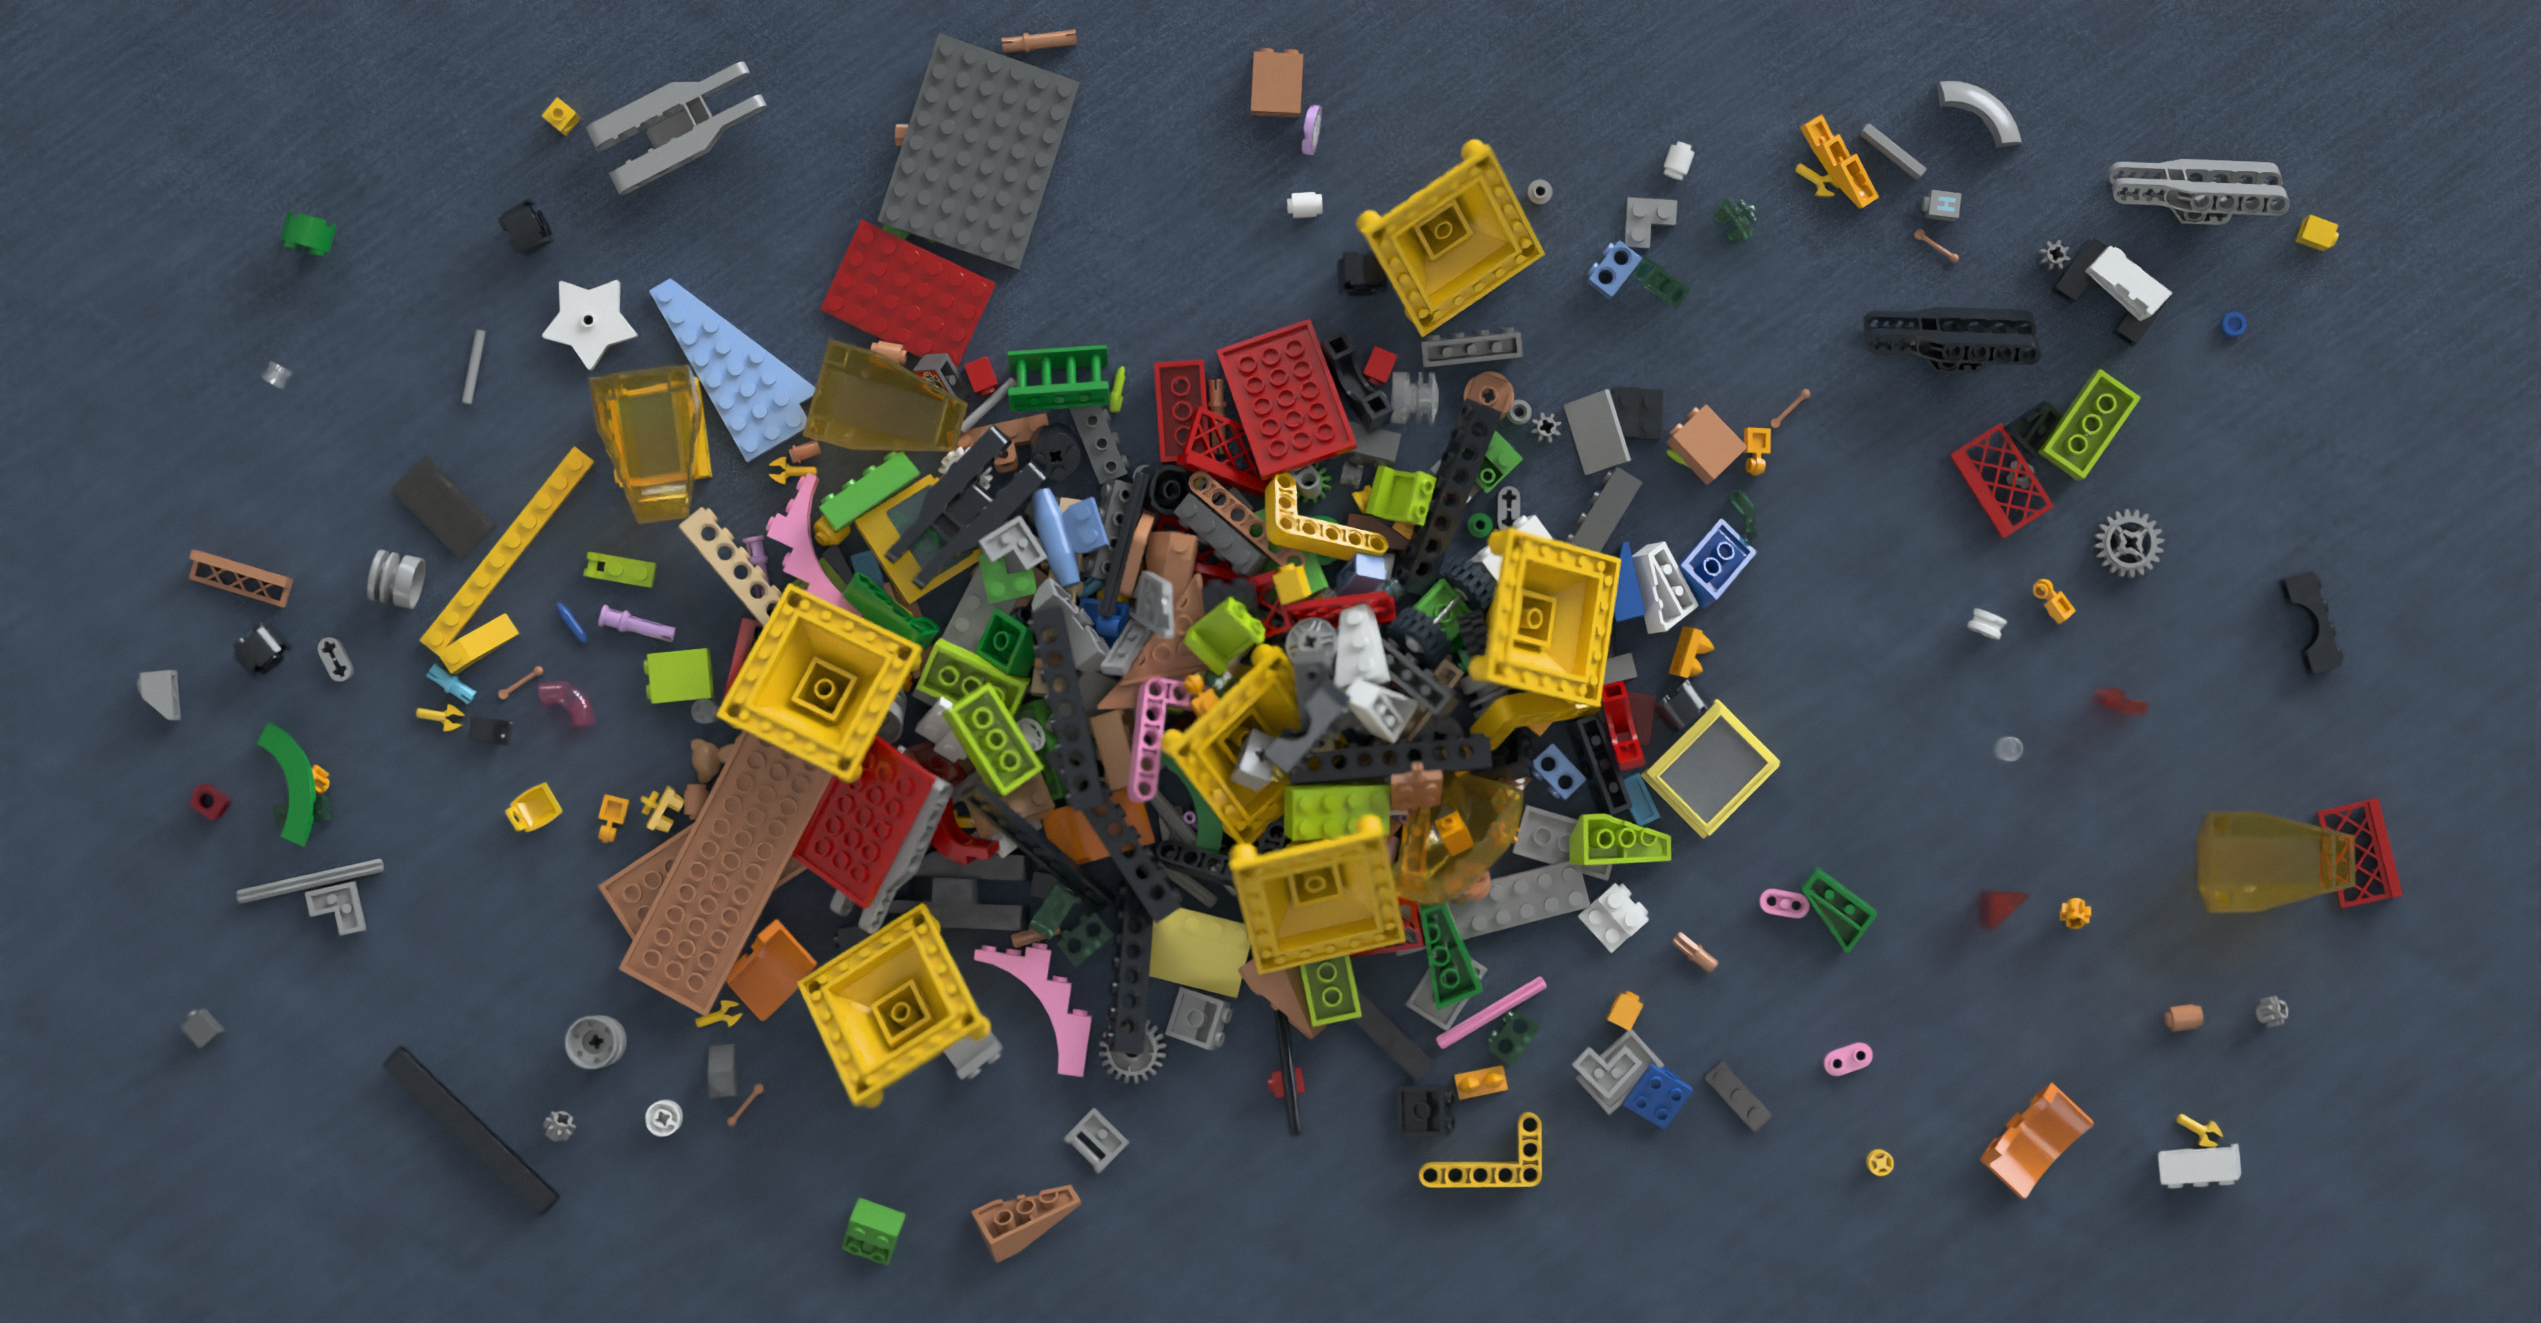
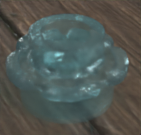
M1395 578L1385 579L1384 586L1382 587L1383 591H1387L1389 597H1393L1394 601L1397 602L1398 598L1404 595L1400 583Z

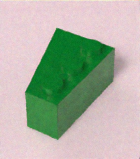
M1817 866L1813 868L1801 884V889L1848 954L1878 915L1876 910Z

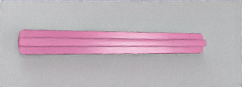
M1537 977L1436 1038L1437 1043L1441 1049H1445L1543 991L1547 987L1542 977Z

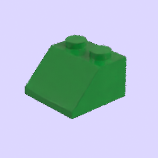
M994 608L975 653L1007 674L1028 677L1036 659L1030 628L998 608Z

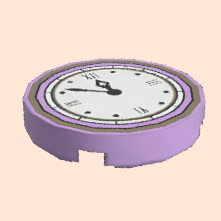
M1311 105L1305 118L1303 128L1305 139L1302 141V152L1308 155L1314 154L1318 143L1322 109L1318 105Z

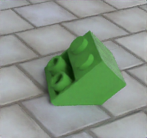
M1496 430L1475 480L1487 494L1523 460Z
M859 1197L849 1220L842 1249L851 1254L860 1255L876 1263L889 1266L906 1214Z

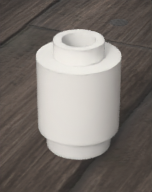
M1682 142L1671 145L1663 166L1665 168L1664 175L1678 180H1682L1684 175H1687L1694 156V152L1690 150L1692 146Z
M1315 192L1292 193V198L1287 199L1288 214L1293 213V218L1317 217V214H1323L1322 194H1315Z

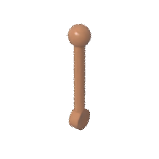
M1922 229L1916 230L1914 237L1917 240L1923 239L1947 256L1951 263L1958 262L1959 257L1957 254H1951L1925 236V232Z
M1808 389L1802 390L1801 395L1778 418L1770 421L1771 427L1778 428L1780 422L1803 399L1810 397V391Z
M540 666L535 667L532 673L508 689L500 690L498 696L501 699H507L509 693L536 675H542L543 668Z
M762 1084L755 1085L754 1092L734 1116L727 1119L729 1126H735L738 1117L753 1099L764 1091Z

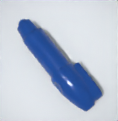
M558 603L556 607L561 619L568 625L576 638L586 643L587 636L574 618V615L566 606Z

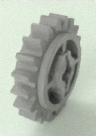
M2125 509L2122 516L2118 511L2114 512V520L2109 516L2105 517L2107 526L2103 524L2098 525V528L2103 533L2094 535L2096 539L2100 540V543L2093 545V547L2101 549L2096 558H2105L2101 566L2111 565L2109 573H2113L2118 569V577H2123L2126 571L2129 578L2134 577L2135 571L2141 576L2144 575L2143 567L2147 570L2153 569L2150 561L2155 563L2160 561L2155 556V553H2162L2164 551L2157 547V544L2164 542V539L2157 538L2156 535L2161 533L2162 530H2153L2156 520L2147 522L2149 514H2144L2139 518V510H2134L2132 515H2130L2129 509ZM2132 524L2139 529L2135 532H2129L2126 529L2123 530L2120 525ZM2112 533L2115 535L2116 541L2113 551L2110 546ZM2144 536L2147 540V548L2145 554L2143 553L2144 550L2142 548V540ZM2131 539L2133 541L2130 544V548L2125 547L2127 543L2126 540ZM2126 554L2134 557L2137 562L2125 563L2118 558Z

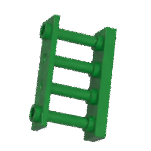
M1107 345L1008 351L1010 372H1016L1017 387L1008 388L1011 412L1110 405L1108 381H1101V366L1109 365ZM1091 367V382L1076 383V368ZM1066 368V384L1052 385L1051 369ZM1041 370L1042 385L1027 386L1026 371Z

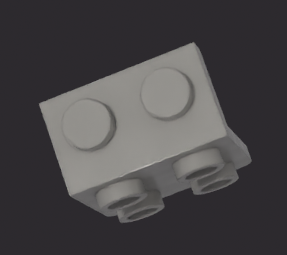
M990 1030L988 1035L980 1041H974L967 1036L943 1052L956 1067V1073L962 1080L967 1076L970 1080L981 1072L979 1066L986 1061L990 1065L1001 1056L999 1051L1003 1049V1046Z

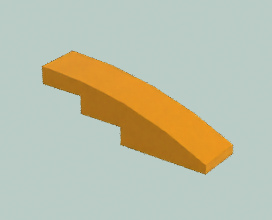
M1819 115L1800 126L1809 145L1826 171L1859 209L1879 198L1858 155L1850 156L1840 134L1832 135L1823 115Z

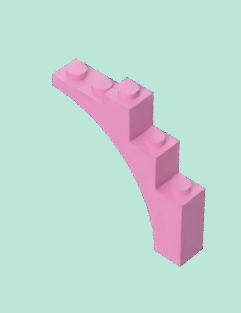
M807 473L806 477L802 476L797 484L796 489L799 492L796 498H791L786 507L787 517L777 513L775 518H770L766 526L767 536L793 548L792 553L787 552L782 562V565L785 566L783 571L809 583L808 588H803L804 591L863 619L864 616L843 597L842 593L824 573L816 556L811 537L810 514L819 478L811 473Z
M1033 942L1032 946L1026 947L1025 955H1021V950L1008 948L1006 953L996 951L997 947L982 945L981 949L977 948L974 960L993 964L1012 973L1024 982L1042 1002L1050 1016L1056 1033L1059 1052L1058 1073L1083 1077L1093 1016L1087 1015L1088 1011L1073 1009V1013L1068 1012L1072 983L1067 982L1068 978L1062 976H1053L1052 980L1048 979L1052 949H1047V944Z

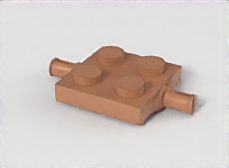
M1415 762L1412 765V772L1391 775L1390 810H1408V813L1413 816V813L1415 815L1419 813V807L1430 808L1440 805L1443 781L1441 770L1422 771V763L1418 762L1416 765Z

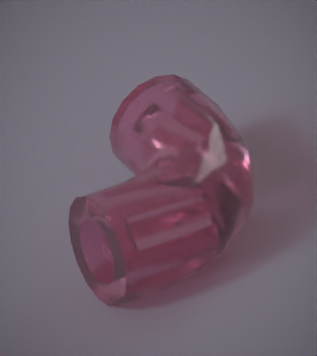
M566 681L539 683L538 690L542 707L555 705L564 707L569 713L571 728L588 727L596 724L590 699L579 687Z

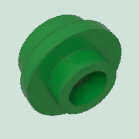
M1484 513L1472 515L1467 524L1468 531L1477 538L1487 536L1492 530L1490 517ZM1483 521L1485 524L1484 529L1478 530L1475 526L1476 522Z

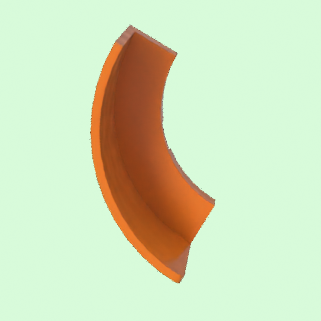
M1128 788L1112 792L1113 795L1110 799L1114 805L1118 803L1127 814L1124 820L1128 826L1133 824L1141 835L1138 839L1140 844L1145 846L1155 843L1144 802H1133L1128 796ZM1105 803L1103 806L1095 807L1094 810L1097 815L1104 816L1108 813L1109 807ZM1065 806L1053 810L1050 816L1041 818L1047 838L1077 864L1080 865L1111 856L1081 810L1074 811L1073 807ZM1114 822L1110 824L1108 831L1111 836L1119 837L1122 834L1123 828L1121 824ZM1127 843L1123 846L1122 852L1135 849L1136 847L1131 843Z
M777 919L757 936L756 941L751 946L754 950L749 956L745 953L735 963L726 980V984L760 1021H765L799 988L797 982L811 974L817 966L816 961Z
M2052 1082L2030 1099L2031 1104L2022 1114L2017 1112L2005 1125L2007 1128L2006 1132L1999 1138H1994L1980 1158V1161L2021 1199H2025L2049 1166L2094 1124Z

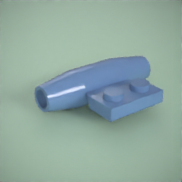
M1050 488L1038 490L1031 494L1035 525L1044 553L1047 556V562L1063 589L1076 586L1080 583L1076 552L1090 553L1109 545L1095 499L1090 497L1072 504L1062 513Z

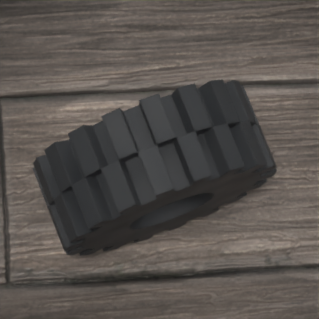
M1481 609L1457 616L1460 632L1470 661L1477 656H1486L1490 633Z

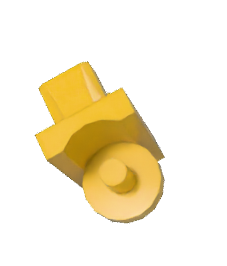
M670 786L666 787L658 803L656 800L660 793L654 790L649 798L643 795L640 798V801L645 803L642 813L648 815L651 809L654 808L646 824L647 828L653 831L656 828L668 833L674 820L663 815L666 807L668 806L679 812L684 804V799L675 793V789Z

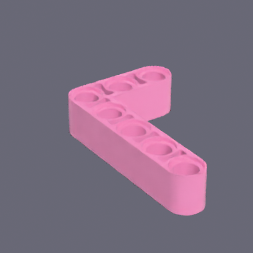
M1153 678L1139 687L1128 781V796L1133 802L1142 803L1153 798L1156 793L1165 707L1194 711L1189 702L1195 699L1196 696L1194 694L1190 695L1186 691L1183 682ZM1149 685L1156 688V697L1149 693ZM1204 686L1202 688V692L1204 693L1205 691L1210 689V687ZM1173 689L1180 692V701L1173 697ZM1146 710L1153 712V722L1147 719ZM1144 734L1151 738V746H1147L1144 743ZM1142 759L1148 762V771H1144L1141 768L1140 762ZM1139 784L1146 788L1145 796L1139 794Z

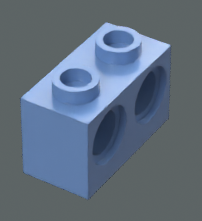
M1620 240L1616 245L1610 243L1602 253L1605 259L1600 265L1595 262L1587 272L1590 276L1587 283L1609 300L1643 259ZM1617 253L1624 254L1627 259L1626 264L1618 265L1614 261V255ZM1602 272L1608 273L1611 276V283L1602 284L1598 278L1599 274Z
M1550 743L1533 759L1534 768L1530 772L1539 781L1544 779L1550 785L1547 790L1556 799L1561 797L1563 800H1566L1587 780L1553 743ZM1550 757L1553 759L1554 767L1551 771H1544L1542 769L1541 761L1543 758ZM1562 775H1567L1571 779L1570 787L1565 790L1558 785V779Z

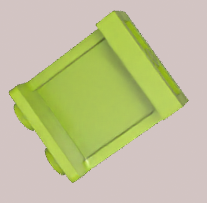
M1378 465L1365 513L1381 520L1424 526L1437 478L1421 471L1410 473Z
M1229 597L1187 630L1184 644L1220 676L1226 671L1228 662L1253 643L1259 645L1263 642L1265 629L1260 621L1253 619L1246 612L1241 603Z
M703 648L647 654V660H644V671L646 675L649 674L650 684L646 685L647 698L651 699L652 704L715 698L710 649Z

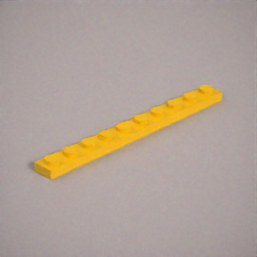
M575 446L571 449L419 641L437 655L439 651L452 643L595 462Z

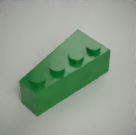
M1444 895L1422 903L1421 916L1437 1011L1482 993L1483 989Z

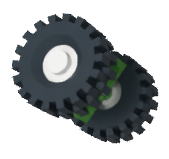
M1464 557L1452 558L1438 573L1435 585L1412 609L1410 607L1404 609L1387 627V635L1401 646L1399 651L1402 655L1405 656L1408 652L1419 661L1416 665L1418 668L1421 669L1423 667V669L1433 670L1449 654L1452 647L1450 646L1451 641L1460 632L1457 616L1481 609L1484 616L1495 597L1496 588L1494 586L1496 584L1493 580L1489 579L1490 575L1487 572L1484 573L1479 565L1476 567L1473 561L1469 560L1467 562Z

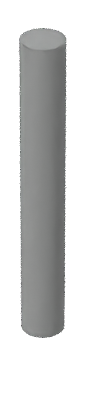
M476 329L462 403L472 404L486 331Z
M1010 377L957 427L958 430L965 434L1008 394V388L1017 385L1015 380Z

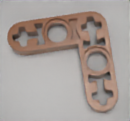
M1144 510L1136 528L1119 591L1120 595L1132 597L1144 550L1157 515L1155 512Z

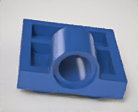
M1081 598L1079 610L1084 609L1094 622L1091 628L1095 630L1099 638H1104L1111 650L1128 623L1130 604L1116 602L1113 616L1104 617L1098 613L1102 600Z
M1650 1063L1623 1100V1105L1665 1130L1692 1094L1693 1089L1682 1082L1672 1070L1666 1067L1660 1069Z

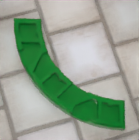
M267 722L257 745L265 748L277 759L284 771L289 789L288 815L280 837L304 847L314 819L312 812L313 802L316 801V790L313 772L304 751L294 741V738L283 729Z
M1161 750L1160 762L1180 777L1194 801L1198 819V834L1195 847L1219 854L1223 835L1222 822L1175 760Z

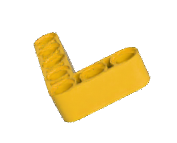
M1288 472L1281 475L1276 474L1265 488L1266 534L1273 544L1347 561L1356 552L1381 557L1388 549L1387 540L1380 534L1298 516L1296 482L1294 477Z
M1536 692L1507 695L1494 701L1469 731L1471 734L1484 733L1485 737H1490L1491 751H1493L1516 727L1589 717L1598 713L1602 709V705L1600 703V707L1569 704L1564 699Z
M1525 1112L1518 1118V1162H1428L1420 1167L1418 1172L1419 1179L1426 1187L1536 1186L1542 1177L1541 1121L1532 1112ZM1526 1118L1535 1119L1536 1126L1534 1129L1529 1131L1523 1129V1122ZM1534 1143L1536 1145L1535 1153L1529 1156L1523 1153L1524 1145ZM1429 1168L1436 1170V1178L1433 1181L1425 1180L1423 1178L1425 1170ZM1457 1168L1461 1170L1462 1175L1459 1180L1452 1181L1448 1178V1173L1451 1169ZM1478 1168H1483L1487 1172L1485 1179L1481 1181L1473 1178V1173ZM1502 1168L1511 1170L1512 1174L1508 1180L1503 1181L1498 1178V1172ZM1527 1168H1534L1536 1170V1177L1533 1180H1525L1523 1178V1172Z

